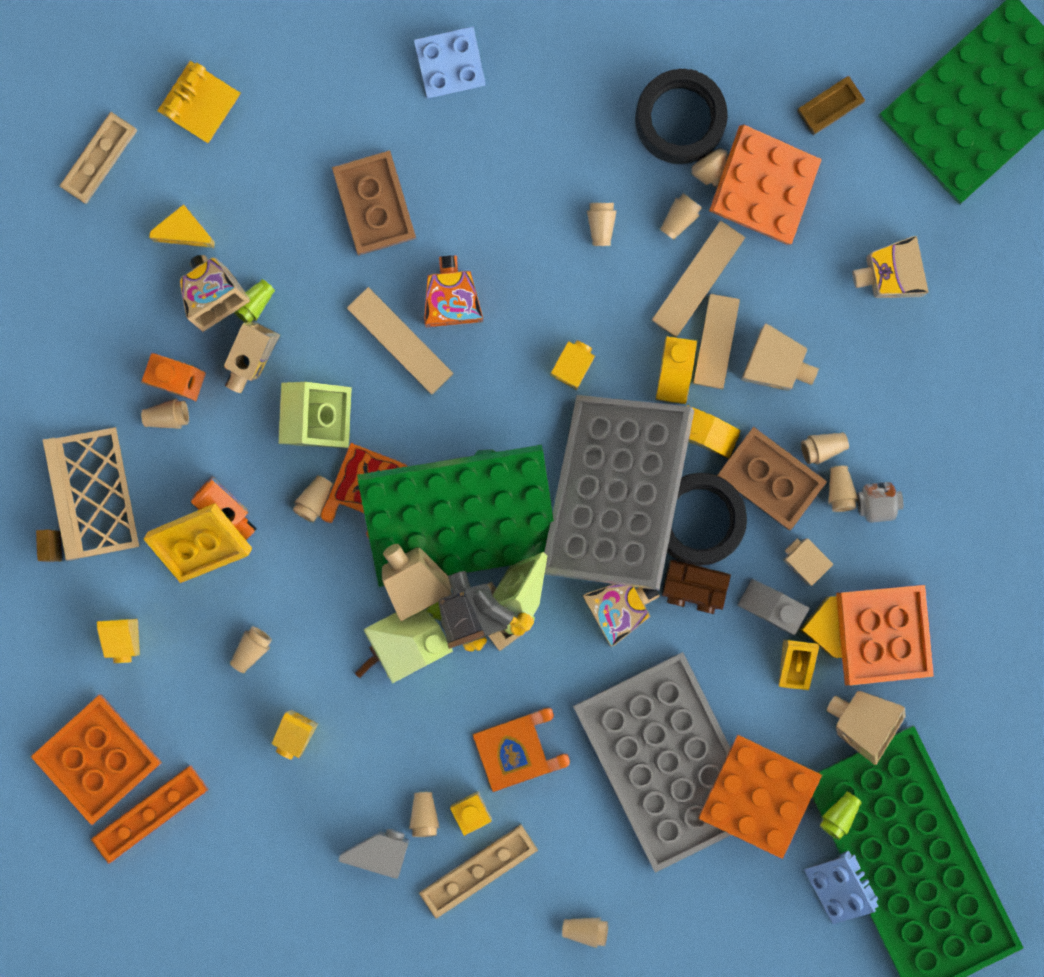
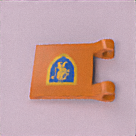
M550 707L473 734L493 792L569 766L570 759L565 753L548 760L546 759L535 725L548 722L554 718Z

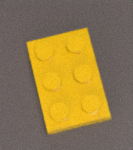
M216 503L152 529L143 538L180 583L245 558L252 550V547Z

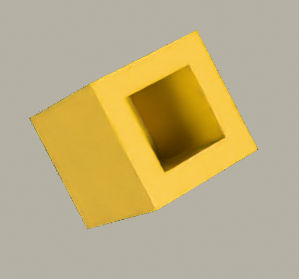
M576 340L575 344L568 341L550 376L577 390L595 358V355L590 353L592 348Z
M478 791L450 806V810L464 836L492 822V817Z

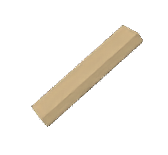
M720 220L653 317L652 322L677 338L746 237Z
M369 287L347 307V310L431 395L454 374Z
M520 824L420 891L419 894L435 919H437L537 852L538 849L522 824Z

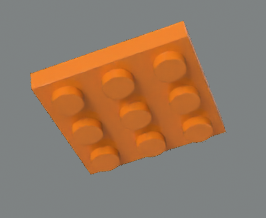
M739 125L709 212L781 243L790 245L795 237L822 159L749 126Z
M925 585L836 593L845 685L934 677Z
M102 694L98 695L31 756L35 763L91 825L95 824L162 763Z
M737 734L698 819L783 859L822 775Z

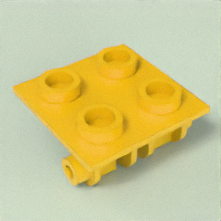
M189 61L157 111L204 142L209 143L241 93L207 72L206 68L199 63Z

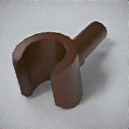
M372 646L369 649L373 656L355 672L359 678L380 661Z

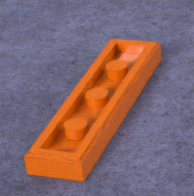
M190 765L94 836L91 841L107 863L110 864L209 789L192 765Z

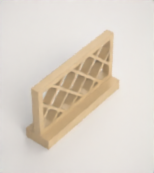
M116 427L60 438L43 439L66 561L139 547ZM111 435L113 448L107 457L91 448L99 437ZM92 439L89 445L82 442V440ZM77 442L86 449L75 463L65 456L63 444ZM89 451L104 460L94 475L79 466ZM114 453L117 464L109 460ZM66 462H68L69 464H71V465L73 466V468L71 469V471L69 472V474H68ZM107 463L116 468L119 473V478L113 487L97 478ZM76 469L92 478L82 493L70 485L69 479ZM94 481L110 490L100 505L85 496ZM119 483H121L123 494L115 490ZM72 492L79 496L75 503ZM112 493L124 500L125 508L118 517L103 508ZM82 498L97 508L88 523L76 516L75 509ZM100 511L116 520L106 535L91 526ZM125 513L127 514L128 524L121 520ZM78 522L85 526L81 533L79 531ZM120 523L130 529L132 542L118 544L109 536L117 524ZM88 528L103 538L96 549L83 551L81 538ZM106 540L113 544L112 546L102 547Z

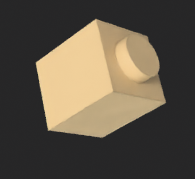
M797 538L785 549L788 555L783 561L808 586H812L834 565L808 538L802 541Z

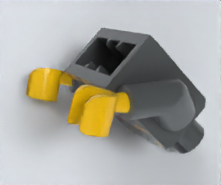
M466 571L448 576L453 594L440 599L439 608L442 617L441 626L445 631L449 649L463 645L466 651L471 652L475 649L480 651L487 642L486 636L508 629L507 625H511L510 630L513 635L521 636L525 631H529L534 624V620L529 614L519 613L517 617H514V612L501 605L493 597L488 585L481 584L471 587Z

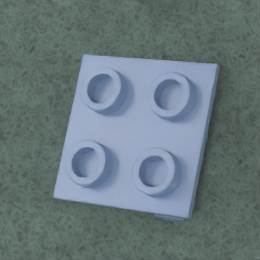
M473 26L414 39L427 99L486 85Z
M849 850L841 853L837 859L804 869L833 924L874 913L876 911L875 908L878 907L876 902L878 897L875 896L871 886L867 885L869 884L868 879L859 880L865 875L864 871L855 873L861 868L856 860V856L851 855Z

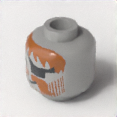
M891 482L866 484L863 486L862 492L857 493L859 515L864 516L866 521L870 523L893 521L897 517L898 510L903 509L902 492L896 491Z

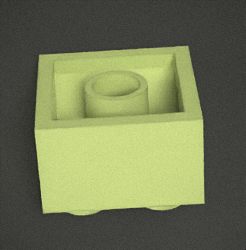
M312 382L281 383L278 444L349 448L352 387Z

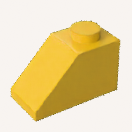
M669 336L665 338L655 400L686 404L697 341Z
M692 407L694 415L688 442L729 459L741 430L711 414Z
M138 619L97 621V630L104 658H113V663L132 662L131 656L140 655Z
M293 710L285 712L271 743L277 747L275 752L292 760L293 756L300 758L318 723Z

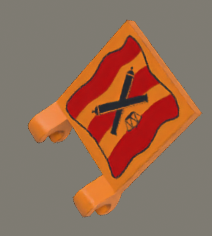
M351 443L321 513L322 520L332 523L339 504L364 513L358 484V474L407 467V465Z

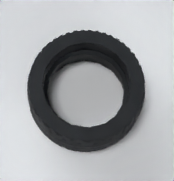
M685 68L666 71L648 83L640 95L635 113L636 130L642 144L656 158L671 164H689L706 157L720 142L728 119L726 101L717 84L707 75ZM683 88L696 92L706 101L710 108L711 122L708 131L702 139L691 145L679 146L666 142L657 134L652 125L651 112L654 103L661 94L672 89Z
M693 473L681 477L677 499L682 494L691 490H707L717 494L725 502L730 513V526L726 536L716 546L708 549H693L683 545L675 537L671 528L667 553L683 563L695 566L710 565L725 559L739 546L746 531L747 512L739 492L728 481L709 473Z

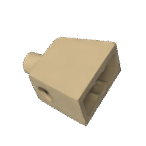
M765 323L761 328L741 380L789 391L792 389L796 379L812 385L819 368L803 362L807 352L806 347Z
M393 544L384 551L383 555L388 563L382 567V580L400 621L439 602L440 599L452 595L448 576L421 548H415L404 553L399 544Z
M857 691L850 703L838 696H834L827 708V712L839 718L836 725L837 735L874 765L878 763L906 717L905 707L862 691Z

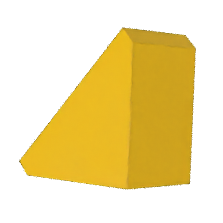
M184 204L152 229L149 236L151 240L159 243L214 248L215 245L214 240Z
M829 596L822 601L799 630L814 643L819 644V647L832 658H842L837 597Z
M783 640L779 687L809 690L819 644Z

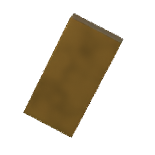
M847 76L799 107L797 112L814 136L863 104L865 99L850 76Z
M49 529L36 530L37 560L39 562H61L60 531Z

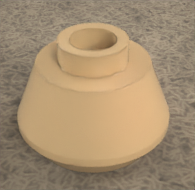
M718 148L710 152L692 166L691 174L705 185L712 183L714 187L718 186L728 159L727 151Z

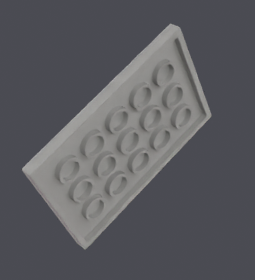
M582 395L576 396L553 508L554 521L550 523L544 552L547 555L545 575L660 590L694 415L692 407Z
M683 652L573 706L655 873L731 835L698 819L730 751V746Z

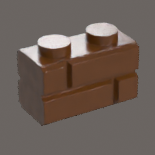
M670 560L661 596L668 597L667 603L685 607V602L698 604L697 611L714 614L715 609L723 610L731 574Z

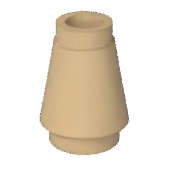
M682 193L679 199L675 198L660 230L675 240L677 236L700 216L698 213L702 207Z
M590 203L587 216L593 240L592 246H611L617 210H614V203Z
M173 399L148 409H143L141 418L144 427L181 429L182 425H188L189 411L185 401Z
M844 432L810 435L806 440L801 441L802 454L808 464L814 463L818 465L849 449V442Z
M848 466L830 468L828 504L832 505V511L845 512L856 509V502L859 499L848 471Z
M317 475L315 480L294 501L296 505L293 511L303 519L314 523L317 517H321L333 484L324 477Z
M254 626L249 631L246 630L233 655V659L230 661V665L237 671L245 673L247 669L270 649L269 644L272 641L270 636Z
M432 792L414 793L409 829L412 830V837L437 836V828L440 827Z
M601 917L564 919L563 938H568L594 948L606 945L608 921H601Z

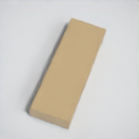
M110 112L62 181L60 187L84 204H87L135 135L137 129Z
M715 294L709 295L693 384L724 389L740 299Z

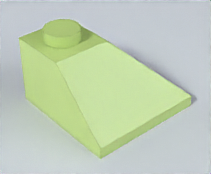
M544 552L509 566L493 594V597L501 605L514 612V617H517L519 613H526L535 620L533 615L540 604L547 555ZM510 624L507 625L508 629L504 630L509 635L513 634L510 630Z
M425 609L403 621H400L395 612L363 629L392 684L453 652L452 648H448L446 637L440 625Z

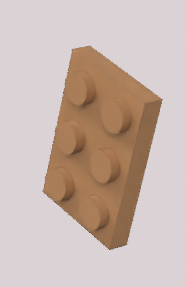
M390 150L332 167L358 256L416 239Z
M752 427L716 475L728 481L739 494L789 531H791L827 483L826 480L755 427Z

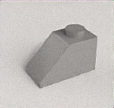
M751 579L737 605L791 635L796 634L809 610V607L754 579Z
M387 829L386 833L380 831L342 852L338 862L398 879L410 840L404 839L405 834L393 829Z

